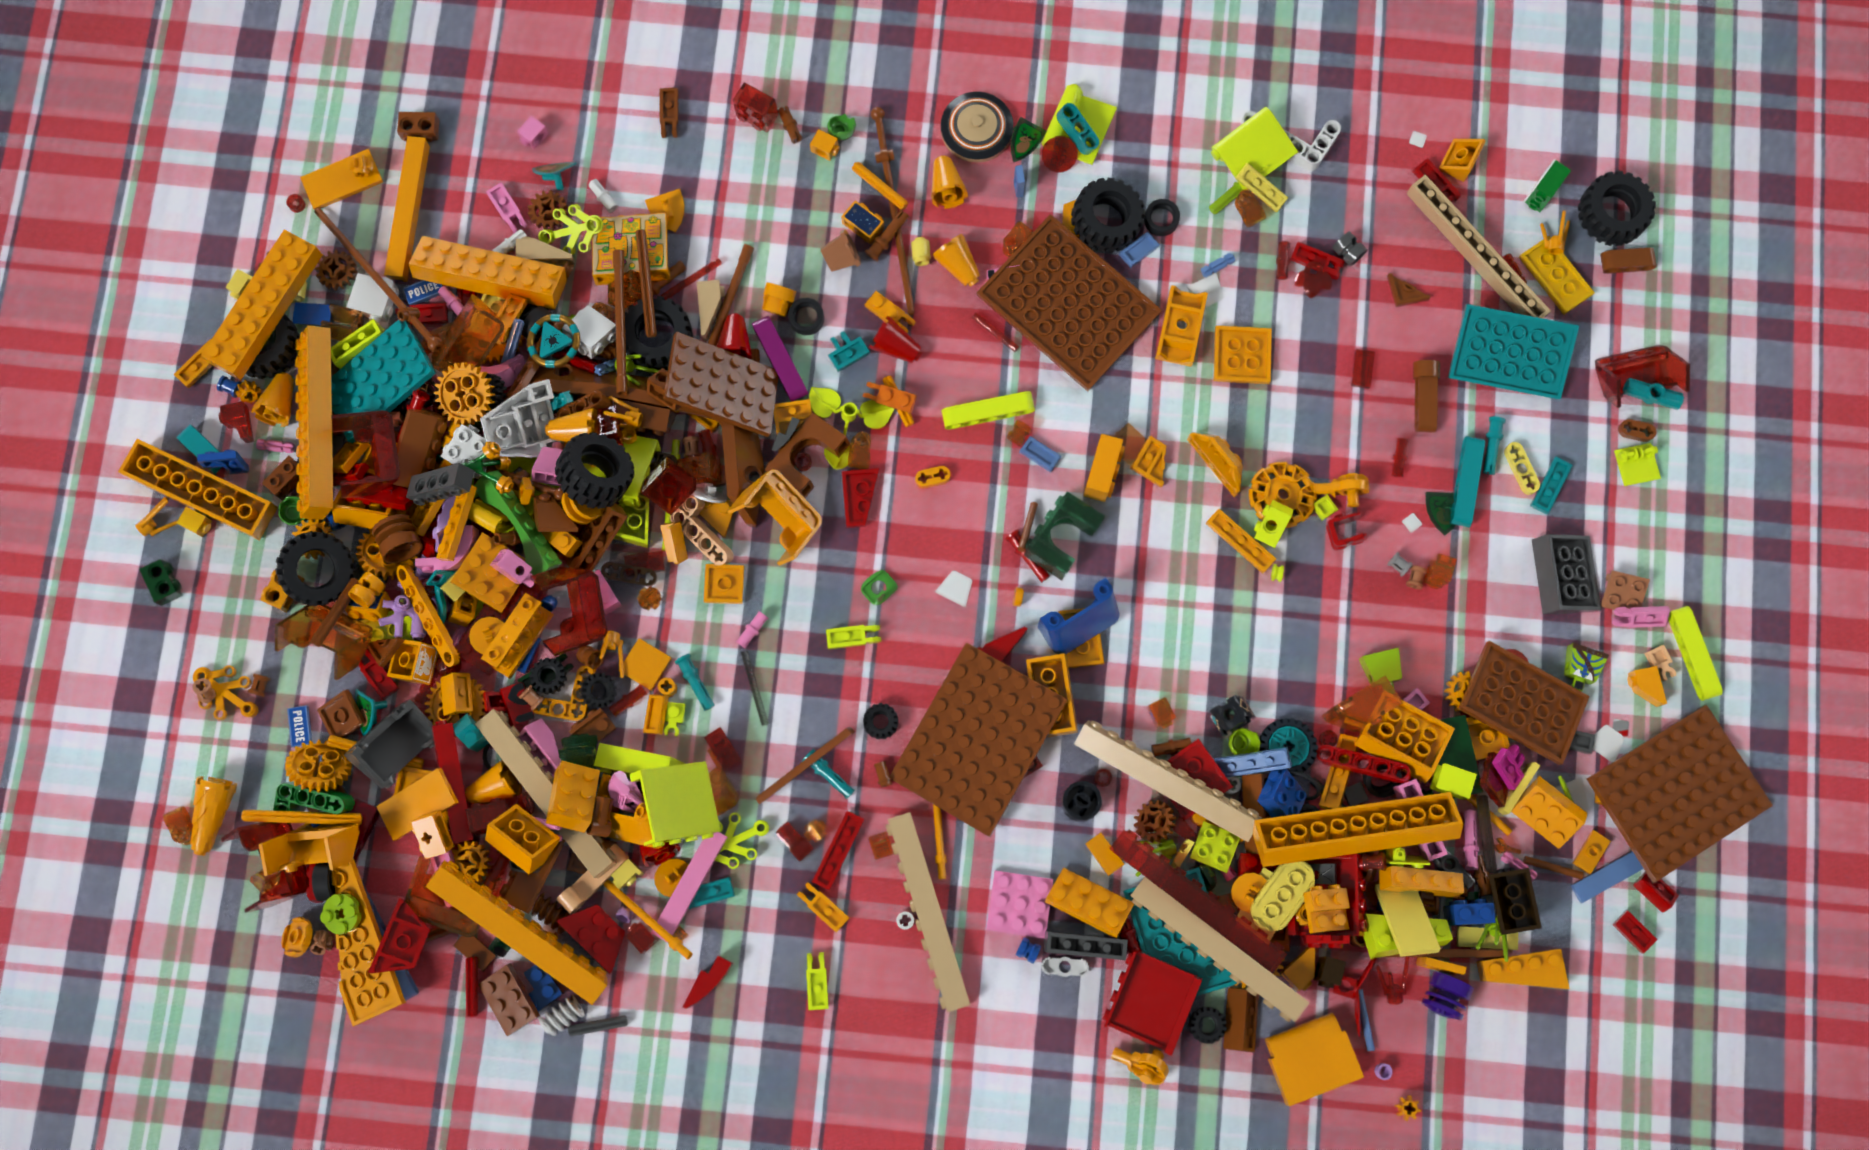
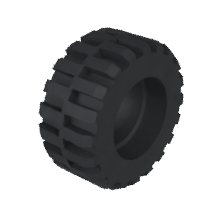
M1616 171L1614 174L1613 172H1607L1605 175H1600L1591 183L1580 198L1578 218L1580 221H1583L1581 224L1582 228L1587 229V234L1590 237L1594 236L1596 238L1595 241L1599 243L1604 241L1605 245L1609 246L1613 243L1616 246H1621L1624 243L1628 244L1637 239L1651 224V220L1655 216L1656 202L1652 201L1654 194L1649 192L1648 189L1650 187L1648 184L1642 183L1640 177L1635 178L1629 172L1623 174V171ZM1611 196L1624 201L1630 210V220L1620 221L1609 216L1603 207V198Z
M1108 177L1107 180L1099 178L1096 182L1088 183L1081 190L1072 208L1071 223L1075 226V234H1079V239L1082 242L1088 243L1089 248L1095 247L1099 252L1107 250V253H1113L1115 249L1120 251L1124 247H1128L1138 235L1144 224L1143 200H1139V193L1137 191L1134 192L1130 184L1127 186L1120 179L1114 181V178ZM1107 204L1114 207L1121 214L1123 225L1111 227L1102 224L1094 215L1093 206Z
M657 296V299L653 298L655 320H663L673 326L674 332L671 339L662 346H645L639 339L640 332L645 326L643 301L641 298L637 300V305L631 304L628 307V313L625 312L626 354L641 355V358L631 359L636 365L660 370V368L668 370L674 334L679 332L693 337L690 320L686 311H683L682 306L679 304H675L674 300L668 298L666 301L664 296Z
M286 314L283 315L275 328L276 339L273 346L267 352L257 355L247 370L246 375L254 378L256 376L258 379H265L268 376L269 378H274L277 373H285L284 369L286 367L291 368L293 359L296 360L298 353L295 350V341L299 339L300 334L297 332L295 324Z
M593 432L589 433V435L582 433L571 438L556 461L555 475L558 484H561L560 488L562 491L566 492L571 500L575 499L578 501V504H585L588 508L597 507L600 509L606 506L611 507L618 503L634 478L633 461H630L631 457L629 453L625 452V448L622 445H618L617 441L613 438L609 439L604 434L597 435V433ZM583 463L596 466L607 478L598 477L590 473Z
M323 532L299 534L295 538L290 539L280 550V555L276 559L277 568H275L278 577L277 581L283 588V591L297 602L311 606L327 605L332 601L335 602L353 574L355 575V569H353L354 559L350 555L351 551L343 544L344 542L331 534ZM313 550L326 553L334 565L331 579L319 587H311L304 584L299 579L296 571L297 562L300 557L306 552Z

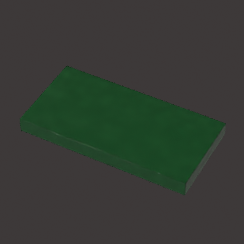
M1466 716L1441 719L1442 722L1454 727L1455 730L1438 765L1442 766L1445 763L1477 774L1471 795L1483 793Z

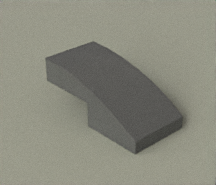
M791 417L786 433H777L771 450L777 451L788 441L794 433L799 419Z

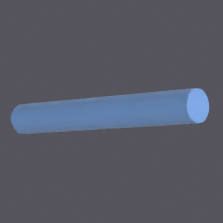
M1363 989L1359 990L1360 1017L1367 1051H1374L1375 1046Z

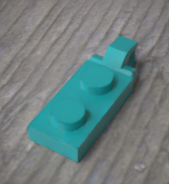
M570 391L559 393L558 397L550 401L553 414L573 402Z

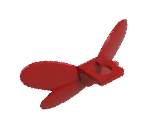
M1372 958L1359 980L1343 976L1342 981H1348L1354 987L1353 991L1342 992L1339 986H1334L1333 989L1334 994L1354 999L1356 1029L1359 1038L1361 1035V1017L1358 989L1379 958Z

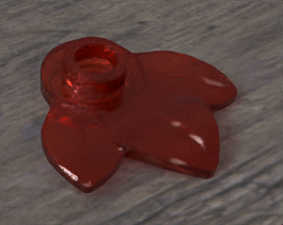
M1311 261L1305 266L1304 270L1297 273L1294 284L1297 287L1304 286L1305 294L1312 299L1319 293L1320 288L1331 290L1332 279L1327 272L1323 271V266L1319 262ZM1311 268H1316V269H1317V273H1316V274H1312V273L1310 272V269H1311Z

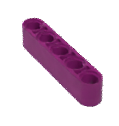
M765 316L751 323L772 367L779 376L778 378L791 402L808 395V391L770 317Z

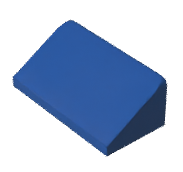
M295 302L293 323L330 326L334 323L333 305Z

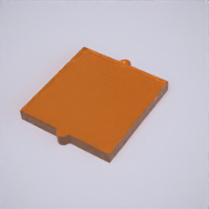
M1127 423L1119 432H1116L1114 437L1123 439L1122 446H1125L1122 459L1131 466L1147 439L1131 424Z

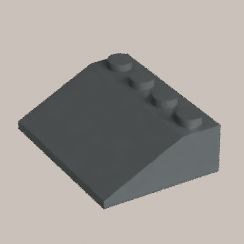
M1547 534L1531 539L1543 614L1557 615L1601 611L1590 536Z

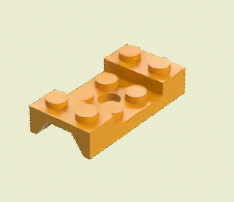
M1171 285L1156 351V360L1192 367L1205 310L1207 292L1194 294L1181 291L1176 286ZM1184 321L1187 327L1180 329L1177 326V322Z

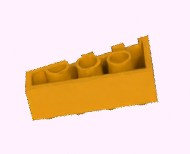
M1561 949L1508 956V962H1505L1504 958L1476 961L1479 978L1482 982L1570 989Z

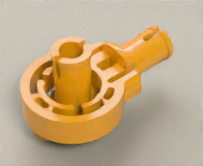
M1349 473L1341 475L1338 479H1333L1331 483H1314V492L1317 495L1331 494L1334 498H1336V495L1347 496V507H1359V495L1369 493V480L1363 474Z
M1115 1047L1111 1056L1112 1060L1127 1065L1128 1070L1133 1072L1145 1084L1160 1085L1164 1083L1169 1073L1168 1066L1163 1061L1164 1053L1157 1049L1153 1050L1152 1054H1141L1136 1051L1131 1054Z

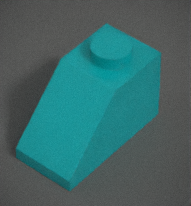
M467 713L453 724L455 735L469 749L479 752L489 742L475 725L477 722Z

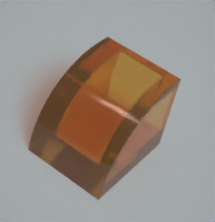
M262 869L251 876L250 882L264 894L279 884L281 870L264 876Z

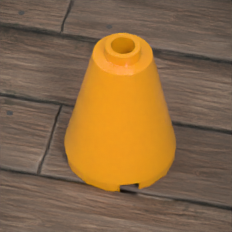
M945 155L939 156L933 162L932 203L938 208L939 205L944 206V209L962 205L965 197L968 198L967 189L951 158Z
M962 233L933 253L934 259L964 286L969 285L972 287L979 282V271Z
M284 372L275 375L252 407L251 413H256V419L271 426H275L276 423L281 424L280 427L288 426L294 390V379L292 376Z
M589 408L549 420L545 426L546 435L551 440L568 442L574 436H579L582 433H587L588 435L591 432L598 433V428H601L598 411L594 410L595 408Z
M501 760L466 788V801L472 805H479L517 797L522 793V784H518L515 775L504 761Z

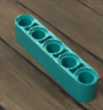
M1465 436L1463 439L1450 514V524L1468 528L1472 524L1485 448L1484 439Z

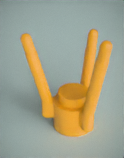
M1565 210L1562 211L1559 235H1554L1548 240L1544 224H1540L1544 248L1548 249L1550 254L1558 255L1564 252L1570 221L1568 220L1564 229Z
M609 396L610 400L629 409L630 412L626 411L625 415L604 411V414L624 419V422L627 424L605 423L600 424V427L639 428L643 419V413L639 412L640 409L632 407L613 396Z
M164 497L146 517L135 525L143 536L146 537L150 534L153 537L157 533L177 525V521L155 529L157 524L152 518L168 503L167 497Z
M606 631L599 658L603 659L606 649L615 650L618 647L620 677L624 678L622 649L624 641L620 640L618 632Z

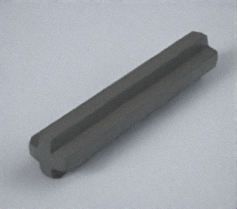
M623 1015L570 1025L568 1027L569 1036H577L625 1027L628 1025L627 1016Z

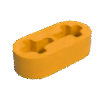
M938 466L918 471L915 476V483L922 489L944 485L950 480V470L945 466ZM940 471L947 474L945 479H941V477L934 478V476H938ZM921 475H924L925 478L932 477L930 479H927L926 483L924 484L922 481H919V479H921Z

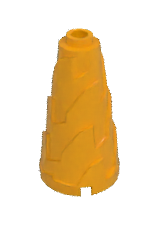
M197 776L190 844L194 854L205 856L206 852H210L214 846L226 811L229 808L234 793H236L237 783L233 784L232 781L208 777V781L203 780L204 776Z

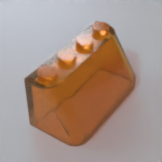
M472 294L442 339V349L432 354L433 368L440 372L443 370L448 371V366H454V363L461 364L462 362L474 363L475 367H480L504 331L503 321L481 299Z

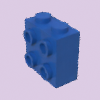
M1287 769L1273 770L1268 775L1257 801L1271 818L1300 813L1307 793Z
M1487 899L1470 900L1469 904H1467V900L1450 901L1447 906H1443L1444 920L1448 921L1449 926L1496 923L1494 903H1487Z

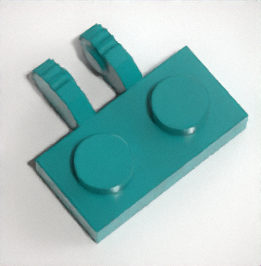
M845 331L841 332V338L846 343L842 347H840L835 337L830 338L836 350L828 354V357L837 372L870 354L861 337L850 341Z

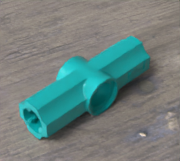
M1628 378L1623 386L1624 395L1641 399L1646 404L1655 403L1678 410L1684 401L1683 393L1666 389L1659 383L1649 384Z

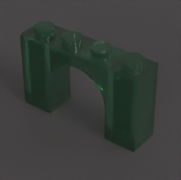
M1068 491L1064 496L1060 495L1054 504L1056 508L1053 511L1050 509L1044 518L1046 522L1044 525L1039 524L1034 532L1036 534L1034 539L1029 538L1025 544L1026 551L1024 553L1025 557L1061 581L1073 566L1075 559L1055 546L1051 539V530L1060 524H1070L1093 537L1105 518V515Z

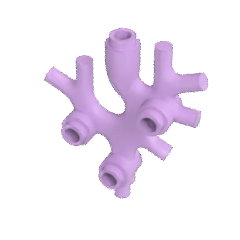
M416 568L415 576L419 578L428 597L436 603L437 607L434 594L435 586L426 584L431 573H424L421 569ZM398 582L397 586L403 589L401 583ZM443 591L447 612L450 613L451 604L447 600L448 595ZM399 595L394 601L383 600L382 607L393 609L394 614L378 619L380 626L394 624V637L402 638L404 617L410 616L412 618V639L416 641L424 640L427 631L424 629L419 616L415 613L414 607L407 596Z

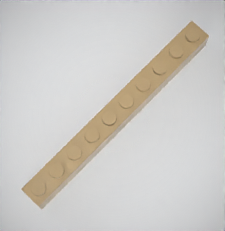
M1426 174L1411 185L1407 192L1409 198L1515 313L1544 319L1551 312Z
M495 709L491 710L475 725L547 817L554 776L542 768L544 763L538 756L534 757L530 752L532 748L526 741H521L518 737L521 735L514 726L510 727L507 723L509 719L505 713ZM567 828L557 830L594 878L599 879L617 864L614 860L615 854L610 848L606 849L602 845L604 841L601 836L588 835L586 831L583 833Z
M1088 720L1074 745L1246 842H1249L1253 835L1254 820L1262 818L1257 811L1251 808H1244L1239 801L1233 798L1228 799L1218 789H1210L1202 780H1194L1184 770H1177L1171 767L1168 761L1153 757L1154 755L1150 751L1137 748L1134 742L1119 738L1116 732L1103 729L1102 725L1096 721Z
M911 813L888 819L889 824L885 826L888 836L893 835L895 843L891 844L894 855L898 854L901 861L897 863L900 874L904 873L906 881L903 884L906 893L910 892L912 900L909 901L912 913L916 912L918 919L915 920L918 932H923L924 939H921L924 951L928 950L930 958L927 959L930 970L934 969L936 977L933 978L936 990H941L942 997L939 998L942 1010L946 1009L947 1012L969 1006L968 995Z
M1146 877L1142 879L1130 895L1133 897L1132 903L1140 909L1143 906L1149 910L1148 915L1156 921L1159 918L1166 923L1164 925L1166 929L1173 934L1175 931L1181 934L1182 937L1180 939L1188 946L1193 943L1198 947L1196 952L1205 959L1209 956L1215 960L1213 965L1221 971L1224 969L1228 970L1231 973L1229 977L1238 984L1241 981L1248 986L1246 990L1255 997L1257 994L1264 998L1263 1003L1269 1008L1273 1009L1276 1007L1281 1011L1279 1015L1286 1021L1290 1022L1292 1019L1296 1022L1310 1003Z

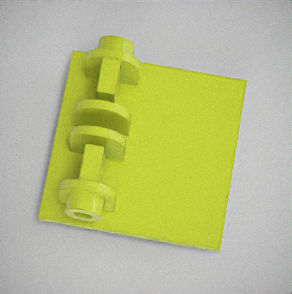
M1647 443L1614 450L1624 486L1661 479L1655 459V454L1658 453L1656 446Z
M1203 821L1190 858L1227 873L1240 838L1227 830Z
M1401 847L1386 849V855H1382V858L1391 866L1404 867V864L1412 865L1414 868H1424V865L1431 864L1422 856L1406 855L1405 850Z

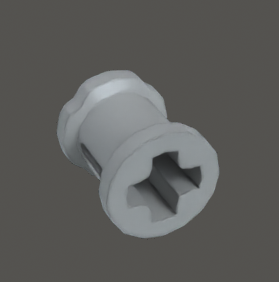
M1396 552L1387 563V566H1392L1402 577L1413 563L1407 562L1400 556L1399 552Z

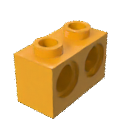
M274 570L268 586L262 590L260 600L287 613L293 599L279 585L278 577ZM298 575L299 579L304 582L305 579ZM279 593L278 600L273 601L274 595Z

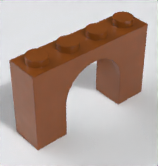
M814 413L804 419L802 426L791 435L790 440L779 449L778 454L773 460L768 462L765 468V472L772 469L778 470L804 498L813 490L814 485L809 478L795 469L794 462L797 454L805 447L818 445L839 458L850 445L847 436Z

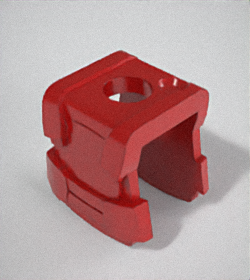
M1361 512L1348 515L1341 513L1328 520L1326 530L1333 550H1343L1348 545L1354 546L1364 543L1363 541L1368 538L1367 533H1361L1339 540L1335 530L1337 525L1359 520L1362 517Z

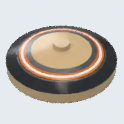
M969 92L956 97L945 108L941 118V136L945 146L956 157L968 162H986L1001 155L1010 144L1013 136V118L1005 103L996 96L985 92Z

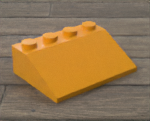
M1384 690L1365 723L1355 746L1376 757L1406 764L1411 771V776L1426 784L1434 774L1455 728Z

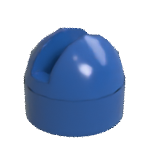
M547 595L540 601L542 602L541 606L550 612L558 604L556 597L552 595Z

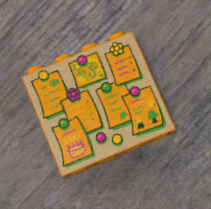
M656 212L654 214L600 217L603 221V229L592 237V276L596 285L614 284L613 251L617 249L624 251V283L641 282L636 242V230L644 229L647 235L651 281L670 280L667 229L669 221L666 213Z

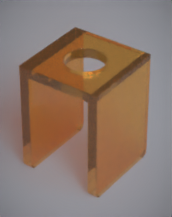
M334 304L329 305L333 320L351 326L321 321V327L330 328L331 339L338 341L343 340L356 331L357 327L359 329L365 325L361 311Z

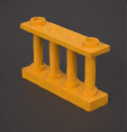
M527 593L523 595L481 657L482 660L492 665L493 669L509 679L512 678L554 615L541 606L542 602Z

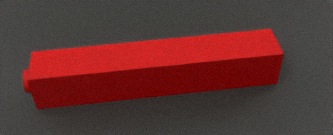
M447 720L435 722L436 726H432L431 729L438 768H442L459 802L446 810L450 836L453 844L473 840V835L470 833V824H468L470 823L469 813H467L468 807L453 723H447Z

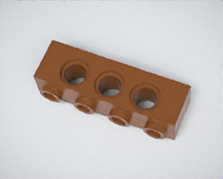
M615 503L611 507L606 506L603 514L588 524L579 538L583 542L571 558L567 557L565 560L572 573L587 577L592 573L628 517L621 505Z

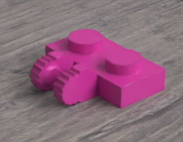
M1516 744L1509 746L1508 749L1501 748L1492 761L1508 789L1512 790L1516 789L1525 776L1520 769L1523 761H1525V756L1523 753H1519L1520 748Z

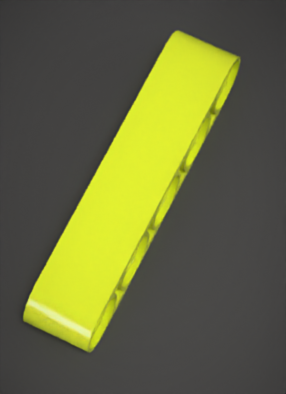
M1025 391L950 406L942 409L941 412L945 429L951 430L1030 414L1035 411L1031 392Z
M1689 606L1671 610L1668 621L1698 698L1704 701L1722 695L1721 683L1692 609Z

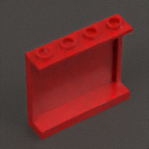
M1356 853L1305 861L1308 864H1337V884H1340L1341 888H1347L1350 908L1346 909L1349 930L1310 934L1309 927L1301 926L1297 922L1295 914L1288 923V935L1364 936V932L1367 931V921L1364 919V911H1366L1367 904L1366 899H1363V891L1366 890L1363 870H1365L1366 864L1362 854ZM1315 884V886H1322V887H1323V890L1328 889V886H1329V885H1336V884Z
M1135 949L1133 954L1129 952L1125 964L1128 965L1126 972L1122 971L1119 976L1118 983L1121 984L1119 990H1114L1110 1001L1113 1002L1111 1010L1107 1008L1102 1020L1106 1021L1104 1027H1112L1164 1050V1053L1172 1056L1203 978Z

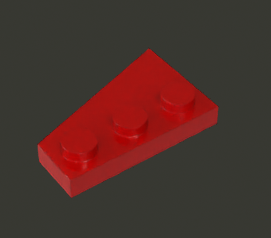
M879 468L842 471L847 528L866 527Z
M370 473L345 495L348 502L359 500L363 501V504L378 503L382 504L383 507L407 510L413 504V500L406 498L408 489L387 483L386 480Z

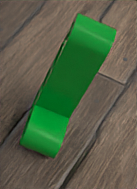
M294 781L282 783L277 787L273 811H286V808L287 811H300V807L305 806L332 814H340L351 811L354 808L355 801L351 795L328 789V792H326L323 788L320 793L317 792V789L309 792L308 787L301 790V784L294 786Z

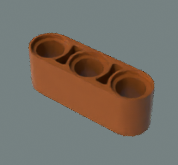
M1654 248L1609 250L1600 254L1602 270L1605 274L1649 271L1657 267Z
M595 390L562 407L557 412L556 418L589 408H595L594 410H597L599 417L605 415L604 411L609 412L612 409L613 402L602 392Z

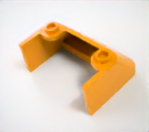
M772 469L746 488L727 512L731 514L744 507L753 508L758 503L764 507L784 528L779 540L786 551L777 562L780 566L798 557L821 526L822 518L778 470Z
M602 775L597 796L610 798L608 793L610 775ZM645 803L637 806L634 817L618 814L620 809L612 806L610 816L612 827L609 838L644 846V842L652 839Z
M354 823L297 829L259 844L264 876L279 870H285L286 873L298 870L299 866L305 864L328 862L330 870L349 866V862L353 860L360 833L359 825Z

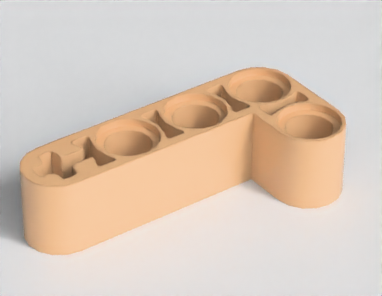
M693 495L684 497L671 513V522H681L683 534L715 565H725L732 562L734 557L733 551L697 517L703 510L705 501ZM692 499L696 501L695 508L691 504ZM681 513H683L684 515L683 522L680 520ZM694 526H696L698 529L697 535H695L693 532ZM707 539L711 541L710 548L706 544Z
M616 843L610 847L616 856L614 858L617 862L616 865L599 879L594 878L587 870L572 886L565 889L557 897L556 900L570 914L576 912L611 877V874L630 858Z

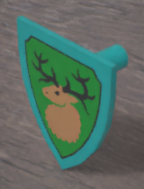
M577 163L548 164L534 167L532 170L533 173L542 175L544 181H555L557 190H563L564 186L560 172Z
M355 689V702L366 721L360 727L362 735L365 736L371 730L372 725L377 723V710L387 708L388 704L387 701L375 702L368 695Z

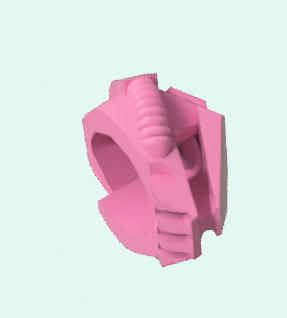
M617 771L611 776L608 784V793L610 798L614 799L613 806L635 814L637 806L645 803L636 783L631 782V779L628 780L623 771ZM630 802H634V804H632V805H630V806L625 805V804H628V803H630Z

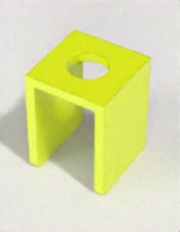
M1445 763L1442 766L1437 765L1430 789L1440 793L1451 792L1452 797L1461 800L1470 799L1477 774Z

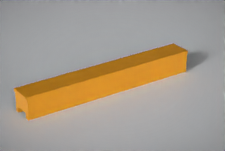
M407 136L384 276L387 278L403 280V282L408 281L409 262L412 257L430 149L426 138Z

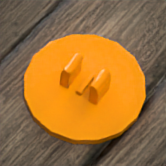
M485 617L475 622L469 634L472 647L480 654H484L504 625V622L495 617Z
M669 859L663 862L657 868L654 876L657 890L662 895L671 897L688 864L680 859Z
M1245 873L1239 876L1234 881L1231 889L1235 905L1242 911L1250 913L1254 898L1267 880L1256 873Z

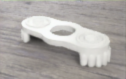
M1048 957L1041 963L1042 971L1047 975L1056 974L1062 977L1070 975L1082 977L1089 971L1088 962L1083 959ZM1062 961L1070 963L1071 968L1069 972L1063 973L1060 971L1059 964Z

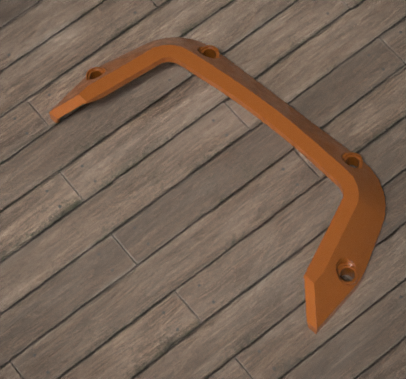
M565 364L557 368L538 367L529 383L532 384L549 379L554 394L570 391V395L585 396L595 390H599L608 398L613 396L623 401L671 409L647 394V379L649 377L628 374L638 381L640 385L637 386L628 380V394L617 395V372H609L599 376L595 372L591 373L576 366ZM564 371H569L568 375L561 376ZM685 407L679 408L677 411L712 419L721 425L727 498L733 504L740 494L754 483L750 481L753 475L761 477L765 474L759 434ZM760 503L753 508L744 507L738 510L743 521L749 527H757Z

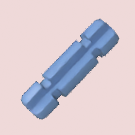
M1228 253L1224 255V258L1220 257L1211 262L1208 267L1207 265L1202 267L1200 271L1203 277L1207 278L1213 272L1216 273L1227 267V264L1234 263L1235 257L1233 254Z
M616 358L596 365L594 367L595 374L602 376L615 371Z

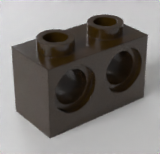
M1328 956L1319 957L1313 980L1318 981V986L1334 989V986H1341L1346 962Z

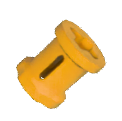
M666 677L659 681L658 690L663 695L673 697L677 693V685L671 678ZM669 683L672 688H669L668 692H666L663 687H667Z

